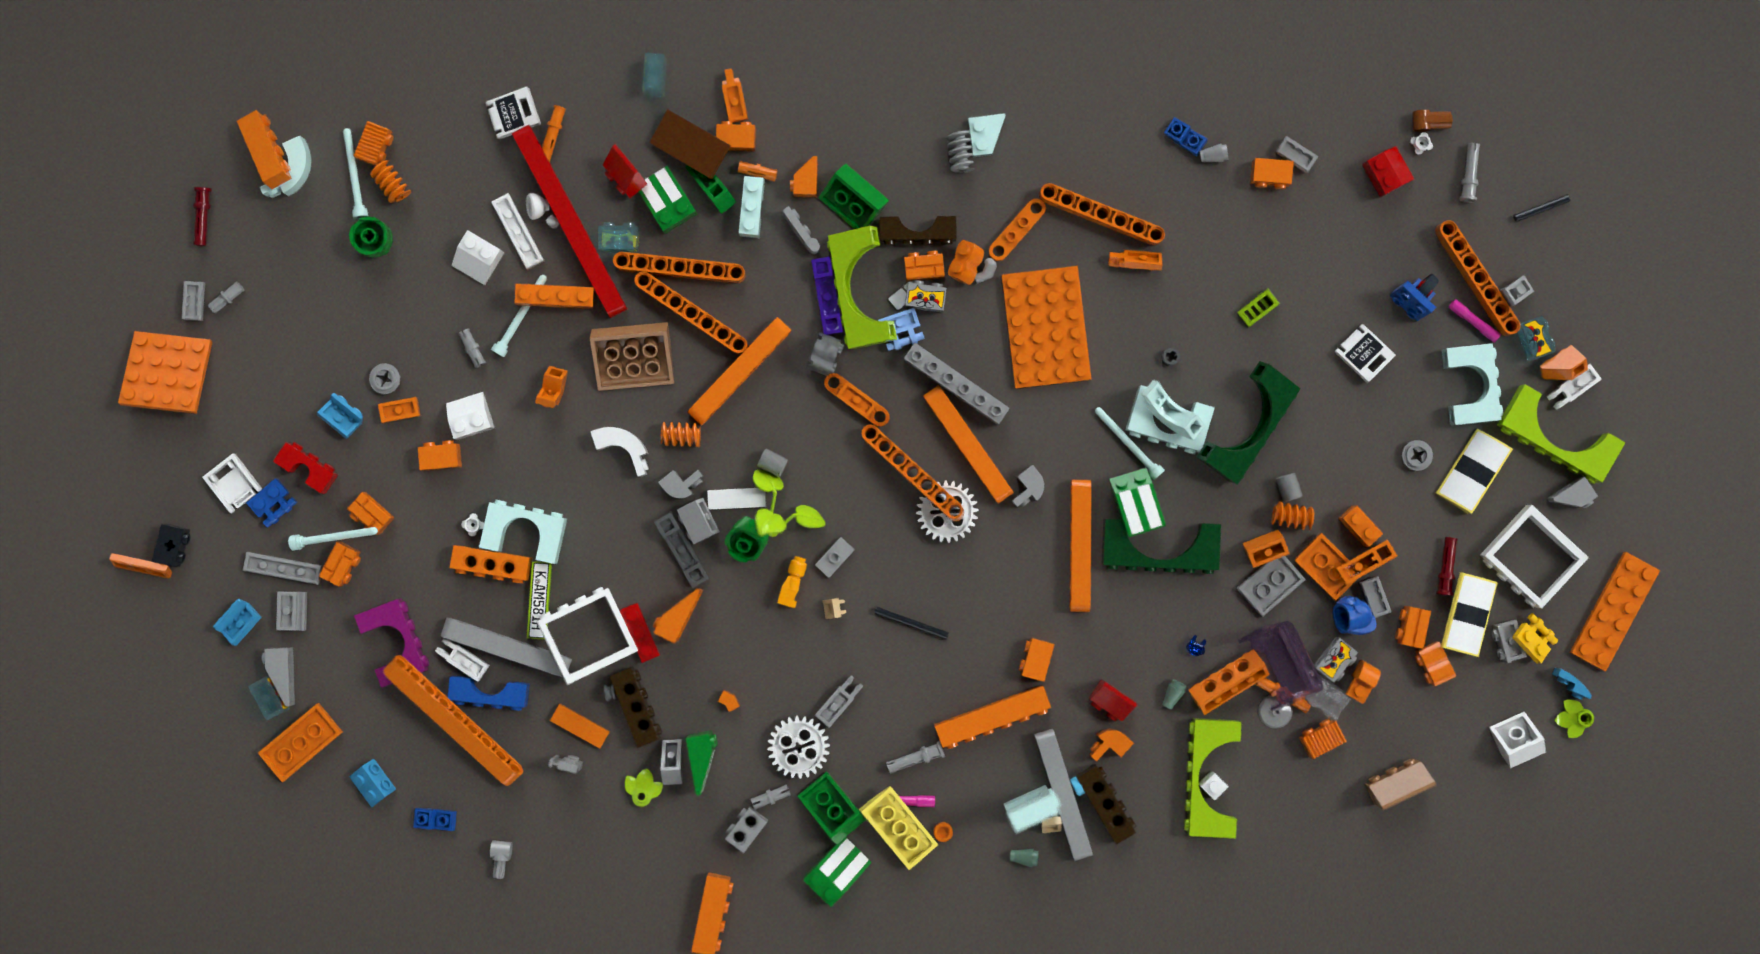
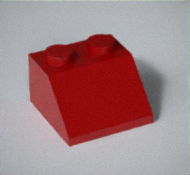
M614 144L603 163L604 168L607 170L604 174L611 182L613 180L617 182L618 185L615 187L622 196L626 193L631 198L644 188L647 183L617 145Z
M1396 146L1362 164L1380 198L1414 180Z
M1102 679L1089 697L1093 707L1099 711L1102 708L1108 712L1107 716L1115 722L1117 719L1123 721L1137 706V703Z

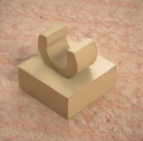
M839 598L823 600L825 618L842 617L841 614H845L846 610H840V604L845 603V600H839Z
M1056 814L1052 818L1042 820V833L1060 832L1061 817H1057Z

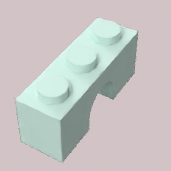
M744 176L739 226L740 237H760L764 178Z

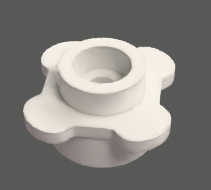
M1425 132L1421 133L1418 137H1412L1410 143L1415 147V153L1418 155L1422 154L1425 150H1431L1433 147L1428 134Z
M472 513L470 518L462 521L461 525L468 531L470 536H475L477 531L483 529L484 522L478 519L477 514Z

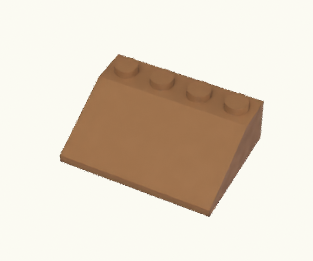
M668 322L591 330L590 343L598 391L674 384Z

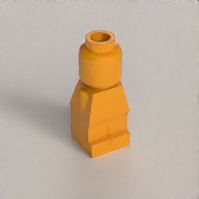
M795 556L790 561L788 568L789 576L782 585L777 603L792 608L796 607L797 601L795 597L799 592L800 578L804 577L807 568L805 558Z

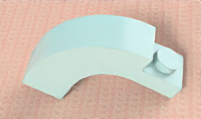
M301 136L282 143L288 156V164L291 168L289 173L292 179L274 189L269 188L266 184L261 186V192L265 196L273 198L280 195L281 191L290 196L298 191L307 180L311 169V154L306 140Z
M1153 380L1142 393V396L1147 401L1145 406L1157 419L1174 432L1194 440L1205 427L1196 413L1185 410L1177 405L1167 395L1158 381Z

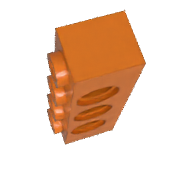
M453 545L450 568L455 569V573L466 574L467 571L474 572L473 576L485 577V574L493 575L492 579L504 580V577L512 578L511 582L523 584V580H529L532 557ZM471 556L476 559L474 567L468 564V559ZM490 559L495 562L493 570L487 568V562ZM509 562L514 565L512 573L506 571V565Z
M1253 649L1243 654L1234 662L1227 664L1218 672L1211 674L1205 680L1195 684L1189 689V692L1201 712L1206 715L1270 674L1265 663Z

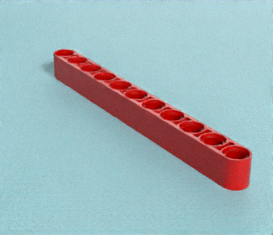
M527 125L513 132L512 135L609 317L612 318L628 310L530 125Z

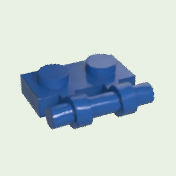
M275 478L251 498L247 505L259 518L264 514L267 515L268 518L263 521V524L268 528L270 525L276 524L284 513H289L297 501L293 497L288 501L284 498L290 492L278 478ZM279 503L281 507L273 512L272 508Z

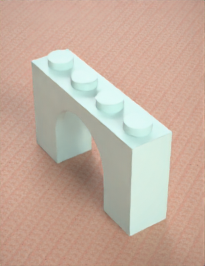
M1493 343L1442 350L1444 369L1470 367L1481 375L1484 382L1483 393L1476 402L1448 407L1450 426L1501 420L1503 407L1499 403L1501 389L1497 385L1499 371L1495 367L1497 353L1496 349L1493 348Z
M1140 385L1126 426V431L1130 432L1129 435L1137 438L1143 435L1148 437L1150 442L1159 443V441L1166 442L1167 447L1177 449L1179 446L1185 448L1184 452L1193 455L1196 452L1199 453L1204 445L1214 407L1198 402L1193 403L1191 412L1196 413L1205 425L1194 440L1178 433L1168 434L1156 426L1153 414L1145 406L1147 401L1142 396L1147 387Z
M496 499L495 503L489 502L479 545L480 548L502 551L508 526L516 519L527 518L536 524L540 532V542L535 560L553 564L558 563L567 522L566 518H562L563 514L551 512V515L544 514V510L533 508L532 511L525 510L524 505L514 504V507L506 505V501Z
M1046 785L1004 803L1016 832L1060 813L1058 807L1061 806L1051 788L1048 789Z

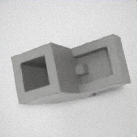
M1031 465L1017 476L1026 490L1012 500L1016 507L1019 505L1024 507L1031 501L1030 496L1037 501L1043 494L1044 480L1037 469Z
M673 470L658 483L670 496L684 499L694 495L690 488L699 486L703 482L701 479L704 475L700 470H697L683 481L676 471Z

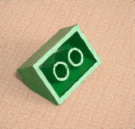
M844 164L834 173L818 197L854 229L870 226L889 202V199L847 164Z

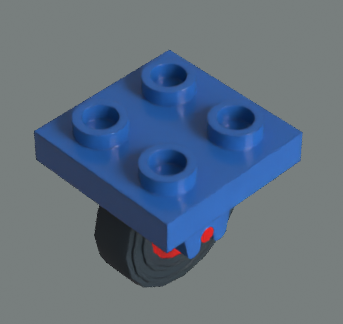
M1430 274L1424 280L1418 278L1412 284L1407 281L1396 288L1389 296L1396 305L1401 306L1407 312L1411 319L1419 321L1432 313L1436 308L1430 300L1436 294L1433 289L1438 284L1439 279L1435 275Z

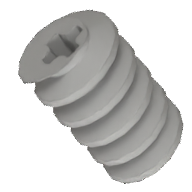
M970 131L953 132L946 138L950 142L947 147L951 149L948 155L952 157L949 159V162L953 164L950 167V170L953 172L965 173L974 170V168H969V165L973 164L974 161L968 160L973 154L967 152L972 146L966 145L967 142L971 141V138L965 137Z

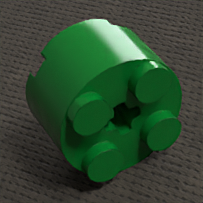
M368 216L360 218L352 225L349 232V240L354 249L370 258H378L388 254L393 243V235L389 226L375 217ZM372 234H373V235H374V238H372L371 241L368 240V238H369V237H372Z
M745 516L738 520L725 538V546L727 545L728 553L733 559L747 563V561H755L759 558L768 544L769 535L760 536L756 520Z

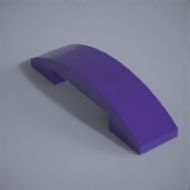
M830 257L813 259L811 262L823 332L826 335L842 333L843 329Z

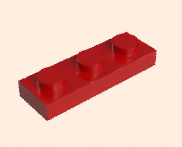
M638 602L621 609L620 613L638 649L637 652L641 662L644 663L660 656V652Z

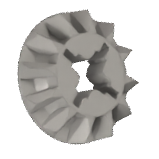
M384 363L372 369L369 381L371 387L376 392L389 394L400 385L401 376L398 369ZM388 373V378L392 382L382 384L383 380L378 376H385Z
M1414 440L1408 442L1403 448L1401 457L1403 464L1409 469L1420 471L1426 469L1431 464L1433 452L1426 442ZM1413 450L1416 452L1423 451L1419 456L1420 461L1418 459H1411L1414 456Z

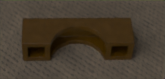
M899 216L880 217V242H884V245H895V242H903V245H914V242H922V245H933V242L951 245L957 239L956 216H937L934 224L924 231H912L906 228Z

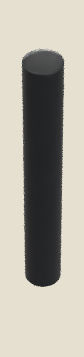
M1567 194L1514 215V220L1519 222L1570 202V197Z

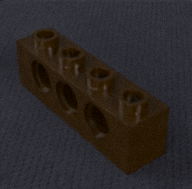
M634 667L611 675L610 679L637 748L661 739L662 730L659 723L656 724L654 721L655 712L652 705L649 706L647 703L648 694L645 687L642 688L639 681L642 679L638 669L635 670ZM628 683L633 684L635 687L633 694L628 693L625 689ZM635 701L640 702L642 705V710L639 712L635 711L632 707ZM640 720H647L649 728L642 729L639 725Z
M1094 764L1075 775L1116 845L1136 834L1134 828L1137 826L1132 817L1127 818L1124 813L1127 809L1122 800L1117 801L1114 796L1117 792L1112 783L1108 785L1104 779L1107 775L1102 766L1098 768ZM1095 782L1102 783L1103 787L1100 791L1093 790ZM1107 798L1112 799V805L1109 808H1104L1102 805L1103 801ZM1120 815L1122 816L1121 823L1113 824V817Z

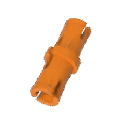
M740 161L738 173L761 177L775 182L778 172L777 169L762 167L758 163L754 165Z

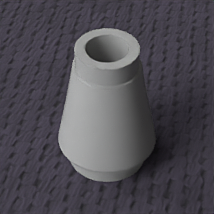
M1218 144L1200 151L1201 162H1224V160H1229L1226 144Z

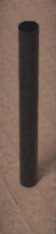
M876 607L874 613L947 640L949 632L880 607Z

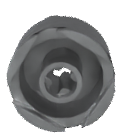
M819 332L817 336L820 337V340L817 339L808 359L811 365L807 364L806 368L828 376L829 373H834L837 362H834L835 358L841 354L844 344H841L839 339Z

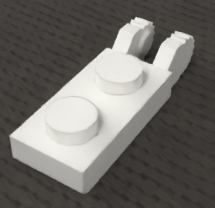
M1591 364L1587 365V371L1573 380L1564 381L1557 389L1546 396L1548 400L1554 399L1561 392L1565 396L1564 399L1558 401L1553 406L1556 410L1566 403L1572 402L1601 380V377Z
M443 638L442 642L452 648L453 651L449 654L439 647L435 651L447 659V662L479 682L490 665L459 644L456 645L453 641Z

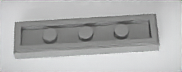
M246 552L243 571L319 585L321 580L319 574L323 565Z

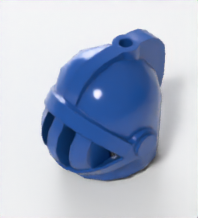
M1344 596L1333 607V619L1340 633L1364 635L1375 630L1377 625L1375 616L1372 614L1368 604L1359 598Z

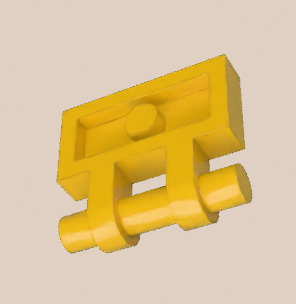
M1531 613L1527 617L1531 623L1529 625L1522 623L1512 638L1538 664L1543 662L1551 650L1547 642L1549 641L1554 645L1558 642V639L1554 636L1555 633L1551 629L1546 628L1540 617H1536ZM1537 629L1542 633L1541 636L1536 633Z

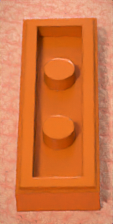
M111 553L109 559L114 567L168 579L172 575L171 569L165 564Z
M561 703L550 719L551 722L598 748L602 747L610 733L609 730Z

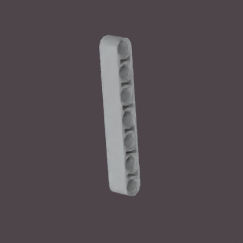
M446 618L441 637L562 677L549 650L453 618ZM560 654L567 670H569L572 659Z
M1052 728L1034 734L1051 789L1061 805L1058 807L1059 815L1073 859L1077 861L1093 856L1054 730Z

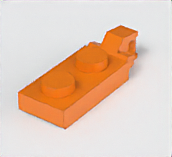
M732 68L724 70L726 80L722 81V90L728 119L733 123L748 120L741 82L739 78H734Z
M1124 250L1122 253L1110 252L1108 266L1162 271V254Z

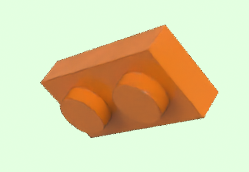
M417 397L378 404L381 423L421 416Z

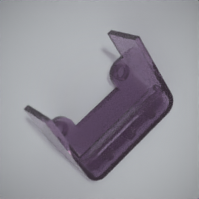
M1290 621L1261 627L1238 640L1239 644L1250 641L1251 647L1255 652L1266 654L1281 685V688L1276 691V699L1279 703L1270 707L1272 711L1287 707L1322 691V681L1295 626Z

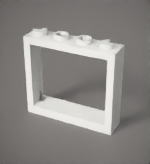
M1526 505L1480 554L1484 559L1485 565L1490 569L1493 567L1498 572L1496 575L1502 581H1508L1512 585L1510 588L1516 594H1522L1526 598L1525 602L1533 608H1543L1589 558L1533 505ZM1527 518L1532 520L1574 559L1572 564L1540 598L1493 556Z
M603 587L592 591L593 595L588 598L585 595L575 599L576 603L571 606L564 604L558 607V612L552 615L550 612L539 616L540 620L537 621V624L566 685L638 651L609 588L605 590ZM605 596L629 647L569 675L546 624Z

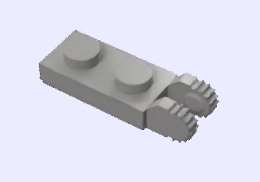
M789 206L786 207L782 213L783 217L807 251L812 255L817 254L820 250L817 239L810 237L811 232L805 224L802 226L798 220L800 216L796 210H791Z
M850 676L842 686H839L815 714L828 728L854 700V696L863 687L860 683L851 694L845 691V688L853 682V676Z

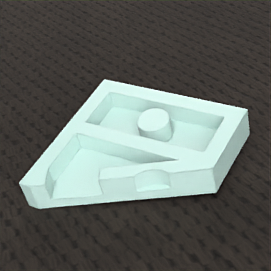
M1005 113L968 118L973 157L992 155L1005 119Z

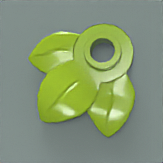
M1567 699L1563 701L1565 711L1560 712L1554 721L1559 726L1568 728V738H1577L1583 734L1585 728L1593 724L1594 715L1590 710L1584 709L1580 702ZM1582 715L1586 716V720L1584 722L1581 721Z
M647 768L642 770L637 775V778L632 776H626L625 778L626 792L632 796L634 804L638 807L647 806L651 799L658 797L662 792L663 783L654 782L653 775ZM640 794L645 795V798L643 800L638 799V796Z

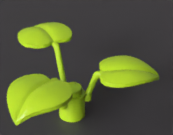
M765 470L754 471L752 478L755 486L764 492L772 491L773 493L770 510L760 509L756 513V526L760 536L766 534L771 537L777 536L778 533L786 529V524L793 518H796L798 524L807 528L825 527V521L819 512L807 505L797 506L795 509L796 513H793L785 521L779 514H774L777 491L783 489V482L780 477H776Z

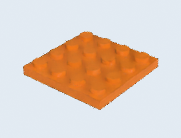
M134 331L118 403L122 406L197 414L212 341L209 339Z

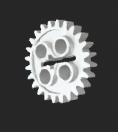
M945 480L944 486L941 487L952 497L958 496L962 500L961 505L964 509L962 525H953L952 520L946 517L944 513L930 514V511L939 509L933 507L926 497H919L923 504H917L921 511L916 512V514L922 515V518L917 521L924 522L921 529H928L926 535L932 532L933 540L940 536V542L945 537L947 542L950 543L951 537L958 541L957 535L964 538V531L971 532L968 527L969 525L975 527V524L971 521L972 519H978L977 516L973 515V512H977L978 509L973 508L977 501L970 500L974 495L966 494L968 488L961 490L962 484L955 487V481L951 483V486H948L947 480ZM940 494L937 496L941 498L943 502L946 500V496L944 494ZM953 507L951 510L960 509V508H958V507ZM950 513V515L955 516L959 515V513ZM934 517H942L944 524L941 527H935L932 522Z
M796 715L795 721L788 717L787 724L782 720V727L775 726L778 732H771L774 739H769L768 742L773 744V746L768 747L767 750L773 751L769 758H775L772 765L779 764L777 771L785 769L784 775L791 772V778L795 776V773H798L801 779L802 773H805L807 777L810 775L809 771L816 774V766L822 769L823 766L820 761H827L823 755L829 754V751L825 750V748L829 747L830 744L824 742L829 737L822 736L825 729H818L820 723L814 726L813 718L806 722V716L801 721L798 715ZM808 730L810 738L802 739L799 734L800 731ZM789 736L792 739L791 745L786 746L782 744V737ZM812 740L815 741L812 745L802 747L800 752L798 749L788 753L782 752L785 749L795 747L796 742L802 745ZM813 748L816 751V756L813 758L807 757L806 750ZM790 754H794L797 756L798 762L791 764L788 762L787 757Z

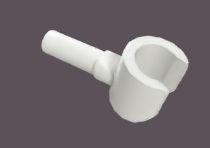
M550 215L546 219L547 224L551 228H556L560 224L554 215Z

